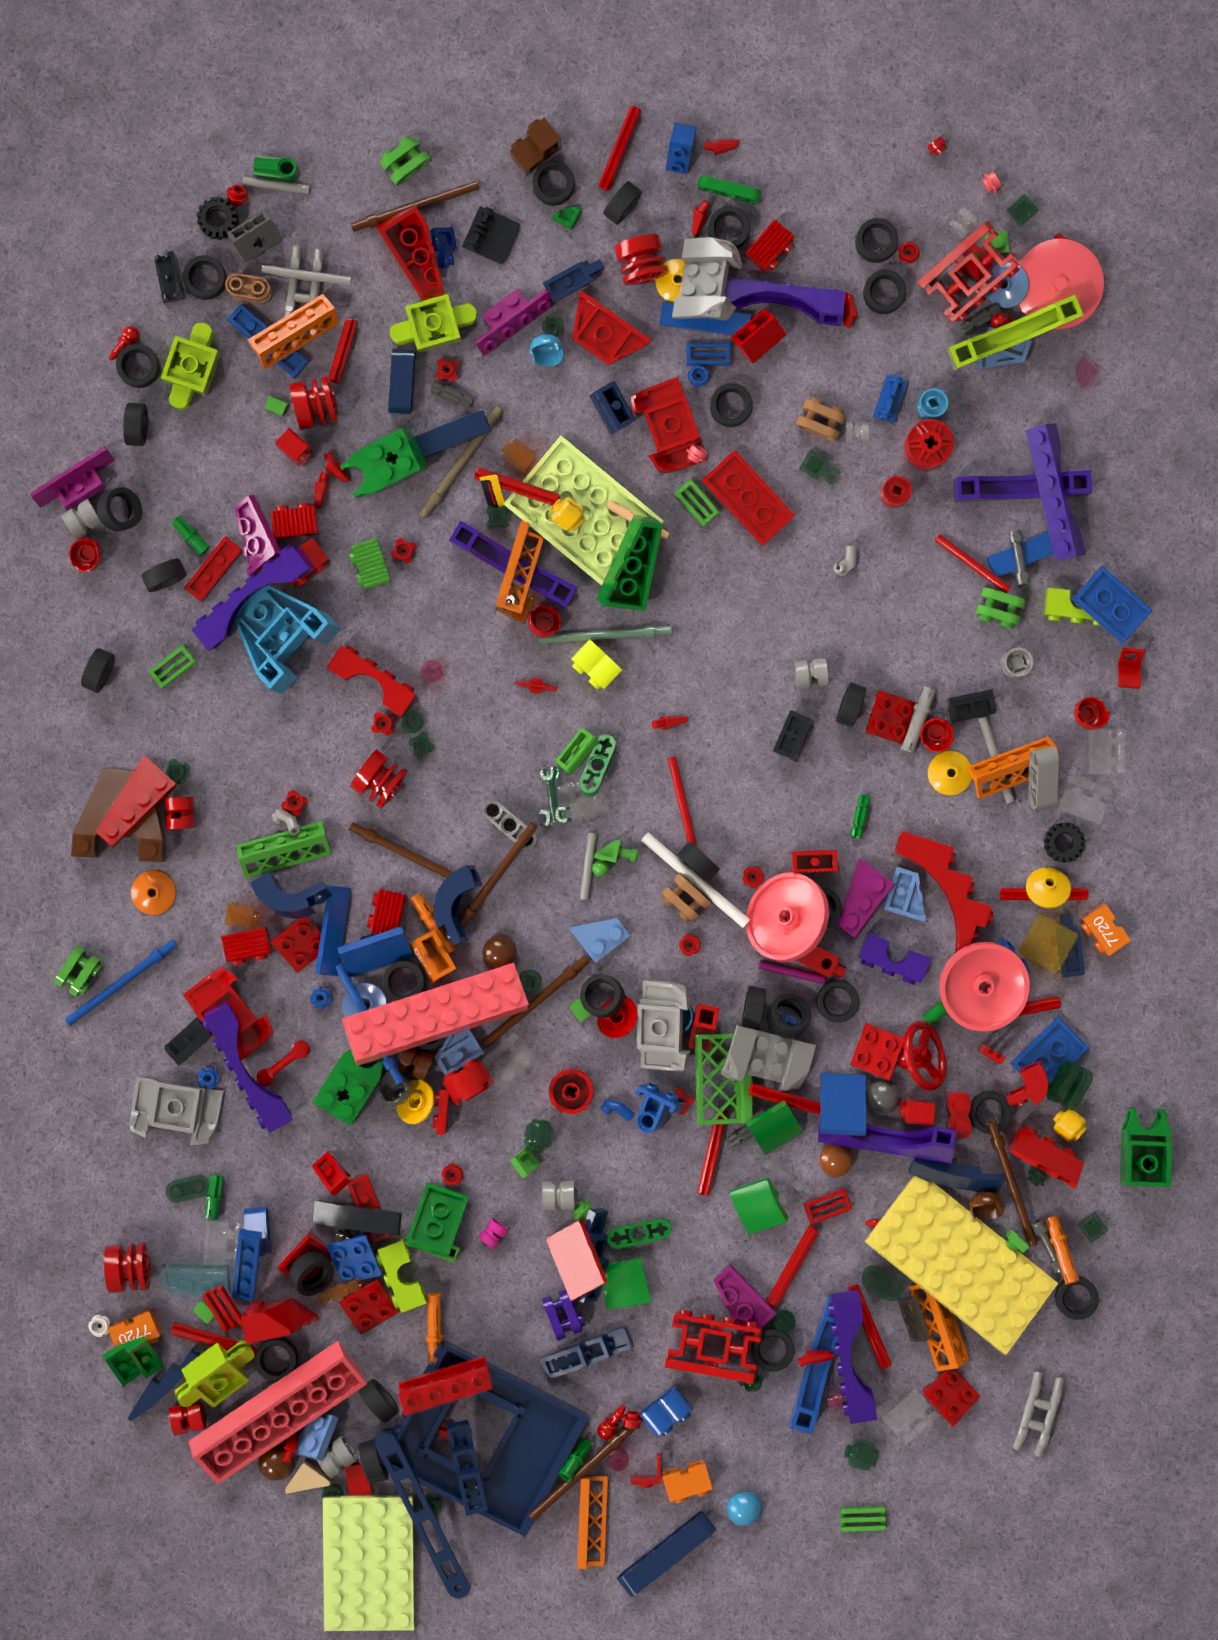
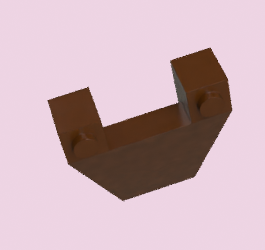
M103 769L73 832L71 856L98 858L99 836L96 831L133 771ZM156 806L126 836L127 838H140L138 861L165 862L166 837Z

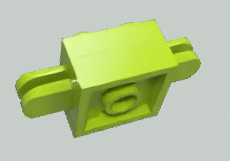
M448 294L405 306L409 320L393 324L390 328V337L397 345L415 341L418 353L461 341L458 328L474 324L477 319V312L474 306L469 303L452 307Z
M206 323L195 324L189 340L175 336L163 369L161 379L165 383L173 385L169 402L177 410H186L190 406L194 392L207 397L221 354L218 350L210 348L214 332Z
M240 1341L227 1351L219 1343H216L181 1369L186 1382L175 1389V1395L180 1405L189 1407L202 1398L214 1408L249 1382L242 1366L254 1358V1352L250 1344Z

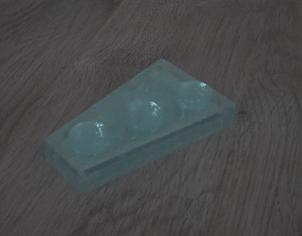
M162 1264L161 1266L162 1288L187 1296L193 1294L202 1297L204 1292L223 1285L231 1297L229 1265ZM217 1293V1295L219 1296L220 1300H221L222 1302H224L223 1299H222V1297L220 1296V1294Z

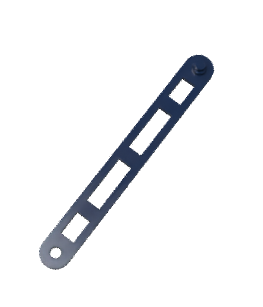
M381 1432L375 1439L376 1449L447 1592L454 1598L466 1596L469 1591V1583L398 1439L391 1432ZM397 1453L404 1467L394 1470L388 1456ZM410 1478L424 1509L415 1512L400 1482L401 1480ZM430 1519L445 1550L435 1553L421 1522ZM448 1560L451 1561L456 1575L447 1577L441 1563ZM460 1585L462 1588L460 1590H456L454 1586Z

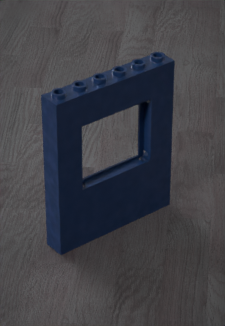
M445 1340L443 1345L438 1344L433 1354L436 1358L432 1365L428 1364L423 1374L478 1358V1356ZM487 1362L491 1375L492 1389L477 1393L476 1395L515 1415L485 1472L481 1475L488 1511L479 1514L526 1537L534 1522L528 1514L547 1498L589 1417L581 1409ZM452 1401L409 1415H404L402 1412L401 1416L404 1418L400 1425H395L392 1433L398 1439L418 1482L464 1506L454 1461L428 1448ZM397 1453L388 1456L394 1470L404 1467Z

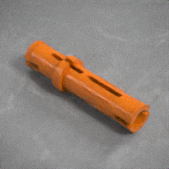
M422 892L410 898L409 900L420 915L419 919L424 921L430 932L436 931L446 954L457 949V946L448 940L445 928H437L434 919V908L431 909Z
M1054 1216L1046 1219L1045 1221L1051 1236L1050 1243L1053 1244L1065 1284L1069 1285L1080 1281L1069 1251L1068 1237L1064 1234L1060 1217Z
M437 1292L427 1294L428 1335H426V1341L428 1342L427 1361L434 1362L436 1358L433 1356L438 1344L441 1345L443 1341V1335H441V1293Z

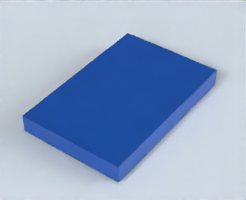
M1103 566L1097 570L1072 599L1074 603L1121 644L1125 643L1153 611Z
M402 927L337 948L350 978L391 965L400 960L414 957Z
M1057 1016L1010 1064L1020 1073V1068L1041 1060L1047 1073L1049 1089L1090 1048Z
M821 1073L820 1133L866 1136V1075Z

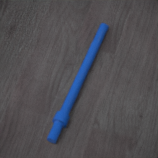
M172 939L160 949L156 948L149 953L150 956L65 1018L67 1024L71 1026L153 964H158L164 960V956L178 946L176 942Z
M344 964L337 965L335 968L358 1012L367 1011ZM395 1056L383 1057V1065L387 1071H390L395 1083L400 1085L405 1082L397 1067L399 1064Z

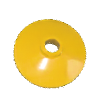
M672 259L665 262L663 265L668 267L669 272L656 280L657 291L665 300L674 303L675 297L680 295L681 283H675L674 277H683L685 263L682 259Z
M942 752L935 756L929 765V782L941 794L957 795L963 792L972 780L967 766L971 764L959 752ZM949 769H953L955 771L954 777H949L947 775V771Z
M1044 867L1030 874L1026 882V892L1036 905L1044 908H1056L1068 900L1071 893V885L1064 873L1055 868ZM1046 883H1052L1053 886H1048Z
M412 1080L410 1081L412 1086L410 1096L405 1103L396 1105L399 1117L404 1122L419 1124L426 1120L432 1112L434 1093L431 1086L425 1081Z

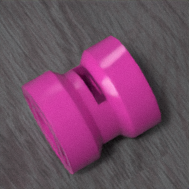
M491 1218L487 1223L488 1227L486 1230H482L478 1237L485 1244L496 1250L500 1244L499 1240L505 1237L509 1230L497 1220Z

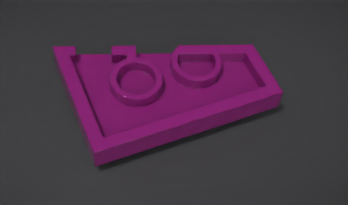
M248 495L235 506L239 533L243 535L245 542L243 553L244 556H247L249 568H246L248 576L263 569L262 566L271 559L274 560L280 555L279 552L281 551L255 495Z
M859 858L837 925L854 938H857L896 884L862 858Z
M731 1264L714 1278L713 1281L732 1318L737 1319V1324L745 1325L746 1321L759 1323V1328H762L776 1315L777 1311ZM739 1330L743 1342L745 1335L753 1336L755 1334L754 1332Z

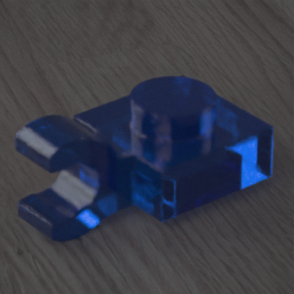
M454 228L431 229L430 234L434 252L440 253L438 258L439 268H449L448 265H454L452 252L457 250Z

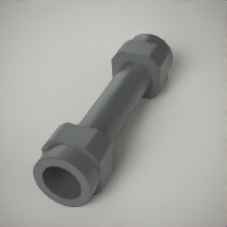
M1022 530L1008 532L1009 544H1013L1018 572L1015 574L1017 585L1030 584V572L1026 571L1021 543L1024 541Z
M1043 1219L1032 1223L1031 1227L1035 1235L1040 1237L1051 1259L1050 1265L1055 1273H1059L1061 1268L1054 1246L1050 1243V1237L1046 1232L1048 1228Z

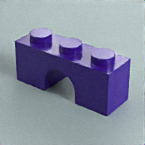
M867 932L857 956L862 959L861 964L871 968L874 967V964L882 967L881 972L894 977L895 973L902 975V981L915 985V982L922 983L931 958L908 949L902 961L892 962L887 957V947L890 941Z

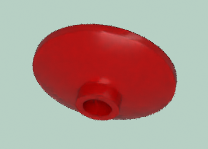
M615 996L606 1000L600 1009L609 1007L613 1003ZM625 996L623 1007L617 1014L608 1018L597 1017V1025L601 1033L612 1039L628 1035L638 1020L635 1002Z

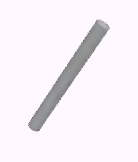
M262 265L261 271L262 274L351 286L352 280L350 276Z
M987 717L978 719L990 757L999 755ZM1006 775L1002 779L1003 782L1008 780ZM1011 788L1002 791L1006 804L1015 801Z

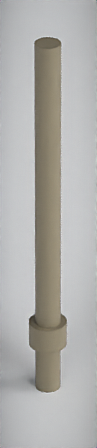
M498 406L494 408L487 418L490 428H492L503 412ZM487 433L471 440L435 492L432 491L428 496V502L418 515L426 520L434 507L439 506L443 500L442 496Z

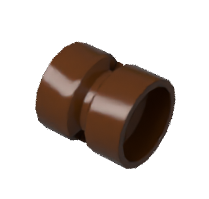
M418 1047L404 1050L399 1057V1065L397 1067L399 1071L405 1074L412 1072V1077L424 1081L435 1058V1054L426 1050L420 1052Z

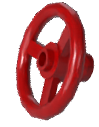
M917 1020L907 1028L904 1035L903 1050L899 1055L898 1063L902 1069L909 1071V1074L918 1086L930 1091H934L942 1085L946 1076L947 1060L940 1036L935 1028L926 1021ZM922 1030L918 1046L912 1047L915 1032ZM929 1038L935 1043L938 1050V1070L931 1062L933 1055L932 1051L928 1048ZM925 1068L934 1080L928 1082L917 1069Z

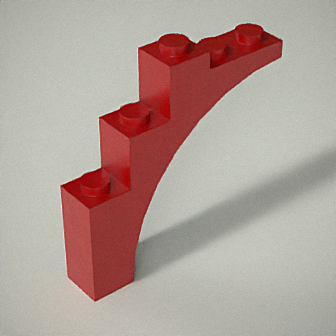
M900 831L894 853L908 858L922 867L938 883L947 897L953 912L956 928L955 953L971 945V942L975 943L978 935V930H975L976 926L985 928L986 924L990 925L994 912L991 911L992 906L966 898L967 894H972L975 882H972V876L947 869L948 865L952 866L955 859L954 847Z

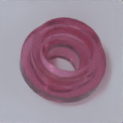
M435 660L426 661L421 667V675L427 682H437L443 675V667ZM431 667L436 669V674L433 676L428 674V669Z
M831 1390V1395H827L829 1409L833 1408L835 1413L838 1412L837 1410L843 1409L840 1391L835 1392V1390Z
M615 1450L607 1457V1464L614 1471H622L628 1466L629 1456L624 1450Z

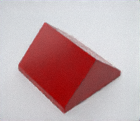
M310 1230L277 1268L289 1276L293 1263L300 1256L308 1252L316 1251L322 1253L328 1261L331 1260V1256L326 1244ZM321 1266L309 1270L302 1281H308L316 1276Z

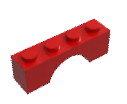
M349 645L346 648L340 646L326 668L346 681L357 675H368L375 678L383 690L382 705L403 718L417 696L413 693L415 688L406 682H403L402 685L395 681L397 676L386 669L382 673L376 669L377 663L368 657L365 660L357 656L359 651Z

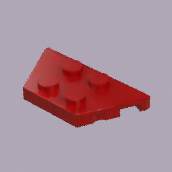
M581 290L572 337L574 342L608 366L651 343L648 337Z

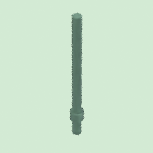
M645 625V628L555 634L549 638L538 637L539 644L589 641V639L603 640L646 637V639L655 638L654 636L672 635V626L654 627V625Z

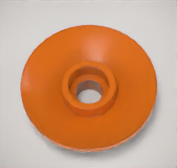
M152 870L144 872L136 878L132 885L131 897L134 905L141 912L148 915H158L166 912L173 905L176 897V888L168 875ZM150 889L156 890L154 897L149 896L148 892Z

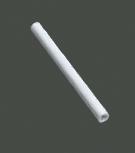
M649 832L642 838L641 841L742 928L749 922L750 919Z

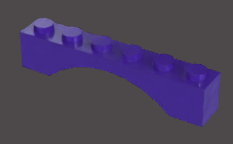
M727 277L724 297H727L736 307L735 311L753 304L776 303L800 310L818 324L841 327L845 292L837 289L827 290L818 289L813 286L801 287L794 286L793 284H775L769 281L758 282L745 278L733 279Z
M1056 423L1026 429L1055 560L1060 561L1085 555L1082 534L1071 513L1064 490L1060 457L1061 443Z
M1091 470L1062 472L1066 497L1088 496L1092 493ZM1036 475L956 477L953 480L954 502L1041 498Z
M460 521L449 539L450 543L505 574L512 551ZM524 558L518 560L522 568L531 565V562ZM535 566L529 588L567 609L577 592V588L544 569ZM522 575L513 578L521 584L526 583Z
M288 545L279 552L280 557L275 561L271 559L264 564L261 573L251 575L245 580L247 584L243 588L237 587L229 593L230 598L226 602L220 601L212 608L213 612L209 616L203 615L195 622L197 626L192 631L207 651L216 649L231 636L239 611L253 594L277 582L298 581L315 567L299 546L290 547Z
M228 1000L205 1012V1020L202 1023L208 1033L212 1031L216 1039L213 1042L219 1052H224L226 1056L224 1062L229 1071L234 1070L238 1078L235 1079V1082L241 1091L245 1089L248 1095L246 1101L251 1110L256 1109L259 1114L256 1118L261 1128H266L271 1133L293 1121L292 1114L282 1096L274 1094L259 1085L244 1067L237 1047L239 1019Z
M819 1123L818 1142L952 1164L956 1130L930 1127L914 1131H899L866 1124V1136L822 1134L820 1133Z
M858 1290L831 1294L832 1303H828L830 1317L834 1316L835 1323H831L833 1337L837 1336L838 1343H834L836 1357L840 1356L841 1362L837 1363V1371L839 1377L843 1376V1382L839 1383L841 1396L846 1397V1402H842L844 1416H849L850 1424L877 1420L872 1389L859 1378L851 1364L853 1339L857 1329L863 1322Z

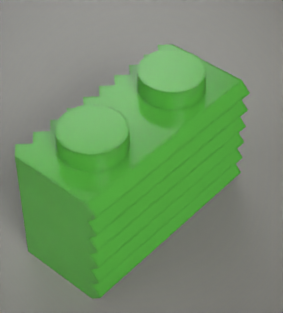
M377 538L351 546L352 552L349 553L352 565H357L359 573L356 574L360 587L364 586L365 590H370L392 582Z

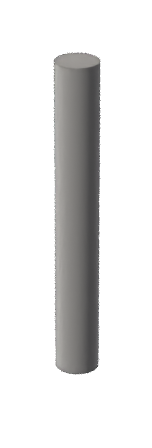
M243 176L242 184L246 186L309 194L310 185Z
M588 833L580 894V899L589 900L597 837L595 833Z

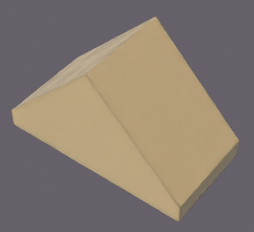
M305 1459L288 1483L285 1491L288 1494L330 1486L332 1478Z

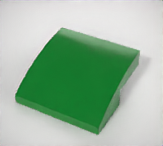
M785 1100L746 1123L765 1155L803 1133Z
M769 1178L730 1191L735 1209L749 1235L788 1221L789 1216L778 1201L780 1194Z
M641 1257L608 1263L605 1272L608 1283L602 1286L607 1310L651 1302Z
M145 1337L125 1342L102 1355L122 1386H125L141 1374L146 1379L164 1367Z

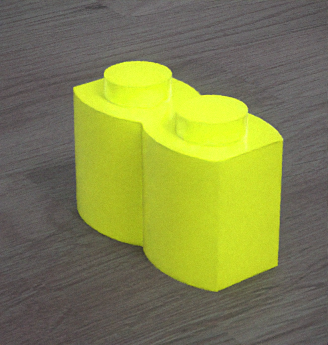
M590 639L571 659L574 662L572 667L581 675L585 672L591 678L588 682L597 690L600 687L605 690L622 672V669Z

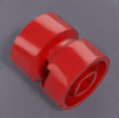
M893 476L882 486L880 492L881 500L890 508L901 507L909 500L912 487L910 482L903 476Z
M194 797L165 798V811L169 812V815L166 817L167 830L196 828L195 815L192 814V811L195 809Z
M201 1400L194 1402L189 1407L181 1405L169 1407L170 1425L175 1436L187 1434L189 1429L196 1432L207 1428L205 1410Z

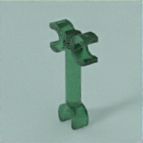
M554 766L550 767V775H548L547 769H540L541 778L546 780L550 810L539 811V814L547 815V821L540 823L543 827H549L554 822L569 823L572 821L571 818H564L563 816L564 811L569 810L570 807H558L555 779L558 777L559 771Z

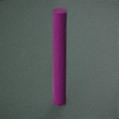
M760 960L758 968L824 984L826 978L825 975Z

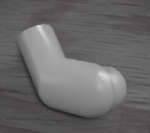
M846 546L845 559L835 564L834 572L839 576L847 575L856 567V546Z
M276 809V812L272 814V820L277 824H280L282 821L286 823L291 835H297L300 832L297 819L293 814L283 809Z

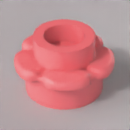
M994 172L988 175L985 173L984 177L986 179L982 181L988 192L993 190L994 193H997V190L1002 187L999 179Z
M692 444L690 449L687 448L686 451L689 453L687 457L697 464L700 461H706L705 457L708 452L696 444Z

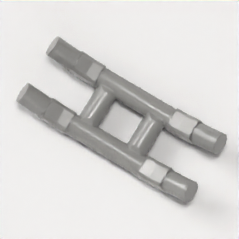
M293 245L291 269L300 270L302 248L300 245ZM315 248L313 272L322 273L323 248ZM289 278L284 317L295 311V302L308 303L319 296L320 282H311L310 295L297 293L298 280L305 279Z
M1034 1372L1029 1396L1013 1448L1018 1451L1022 1449L1029 1431L1028 1428L1037 1430L1041 1433L1034 1454L1042 1457L1048 1445L1057 1408L1060 1404L1064 1379L1055 1378L1050 1401L1037 1398L1043 1374ZM1034 1407L1048 1410L1044 1423L1031 1420Z

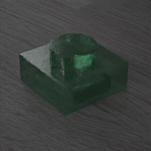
M1025 194L1007 209L1008 213L1021 227L1039 211Z
M1095 1211L1076 1224L1090 1243L1108 1231V1228Z

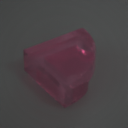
M1081 357L1075 368V377H1077L1076 380L1079 386L1083 388L1098 371L1085 358Z

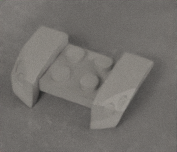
M713 237L685 239L682 260L685 263L680 295L675 297L672 318L728 320L736 307L724 295L729 265L738 269L742 268L739 250L732 242Z
M643 980V997L640 999L637 1009V1049L641 1052V1068L684 1072L690 1051L682 1050L683 1010H688L691 1007V1001L687 996L685 986L673 982Z
M736 1026L721 1075L731 1081H742L744 1075L747 1074L776 1081L772 1089L778 1091L797 1090L809 1073L816 1045Z
M137 1076L130 1114V1130L146 1138L152 1126L193 1133L190 1145L209 1143L214 1139L218 1128L224 1091L161 1082L156 1079Z

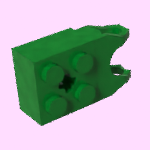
M400 428L354 452L346 462L340 465L341 470L358 467L364 474L363 484L357 491L352 493L354 498H360L367 494L381 493L429 469L411 428ZM395 454H397L398 459L394 460Z
M349 1049L342 1054L312 1103L351 1126L382 1077L384 1068L383 1058L371 1067L364 1065L356 1066L352 1051ZM346 1089L349 1091L347 1095L350 1097L343 1100L340 1098L339 1090L343 1091Z
M1127 1108L1126 1119L1121 1128L1120 1185L1171 1188L1172 1142L1166 1109H1158L1153 1125L1148 1129H1144L1139 1123L1136 1108ZM1144 1159L1145 1161H1148V1167L1143 1166Z

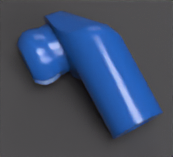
M611 1099L605 1100L601 1106V1110L605 1114L610 1115L614 1110L627 1121L632 1120L635 1112L625 1104Z

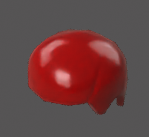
M90 538L76 540L69 550L70 564L81 573L95 570L100 566L103 559V551L100 545Z
M537 605L529 613L528 627L537 637L549 638L560 630L561 616L555 608L549 605Z
M1084 697L1076 704L1074 718L1077 724L1086 730L1102 728L1108 723L1111 715L1110 711L1105 708L1104 701L1094 697Z
M939 717L932 718L922 726L920 739L930 752L941 753L949 749L953 743L954 730L947 720Z

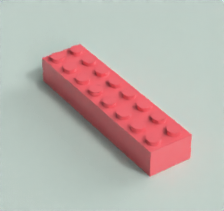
M511 963L342 1018V1024L356 1066L526 1011L529 1004L515 964Z
M339 1341L335 1342L189 1440L193 1458L217 1485L367 1385L361 1367Z

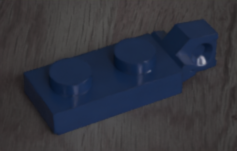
M600 259L591 264L588 261H581L543 282V285L550 293L554 304L591 284L597 279L595 274L604 270V266Z
M1060 915L1061 927H1056V938L1061 976L1064 978L1085 975L1080 931L1077 925H1072L1071 915Z

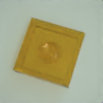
M1038 913L1018 952L1058 974L1079 934L1046 915Z

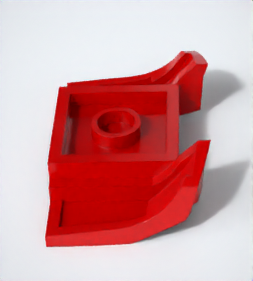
M678 377L634 393L631 396L632 413L635 415L644 413L658 453L648 455L656 469L660 473L666 474L696 465L697 463L687 457L689 453L686 450L687 448L690 449L692 444H696L703 449L704 447Z
M219 967L185 992L183 996L201 1021L205 1020V1012L228 1000L239 1019L237 1047L239 1056L243 1061L273 1035V1029L266 1014L257 1019L232 987V984L238 978L225 967Z

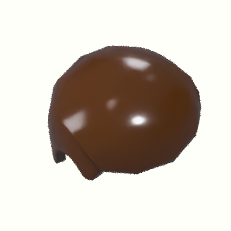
M502 934L491 937L483 947V961L491 969L513 963L517 956L515 942L510 937Z
M981 1191L975 1194L969 1201V1210L973 1218L989 1220L1004 1214L1002 1199L993 1192Z
M275 1446L259 1457V1471L269 1480H283L292 1473L294 1458H292L291 1464L283 1462L285 1450L283 1447Z

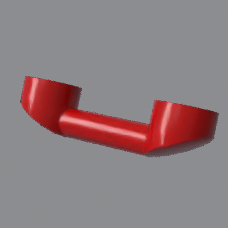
M302 1040L294 1043L289 1054L271 1068H263L257 1073L258 1083L262 1086L271 1085L275 1080V1075L295 1059H303L309 1055V1044Z

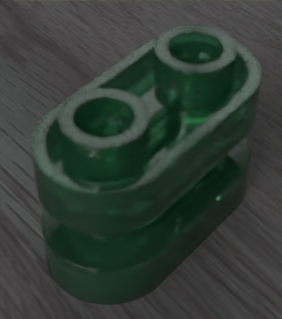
M1070 1060L1062 1062L1058 1066L1053 1080L1048 1084L1047 1099L1054 1103H1060L1066 1109L1074 1110L1081 1102L1092 1082V1071L1084 1067L1079 1068L1078 1064Z

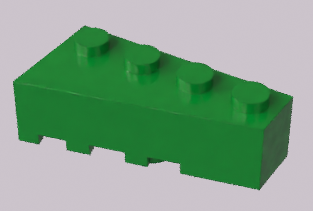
M633 515L596 597V600L603 606L646 611L663 524L656 518Z

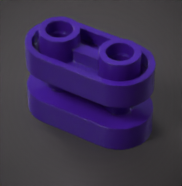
M566 1290L559 1292L560 1299L554 1302L551 1296L542 1299L558 1341L566 1338V1330L572 1328L574 1334L582 1332V1327L586 1325L582 1314H577L574 1306L577 1305V1301H570ZM564 1307L568 1320L561 1323L557 1310Z

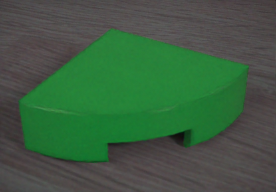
M577 207L564 208L557 211L551 219L572 230L582 209Z

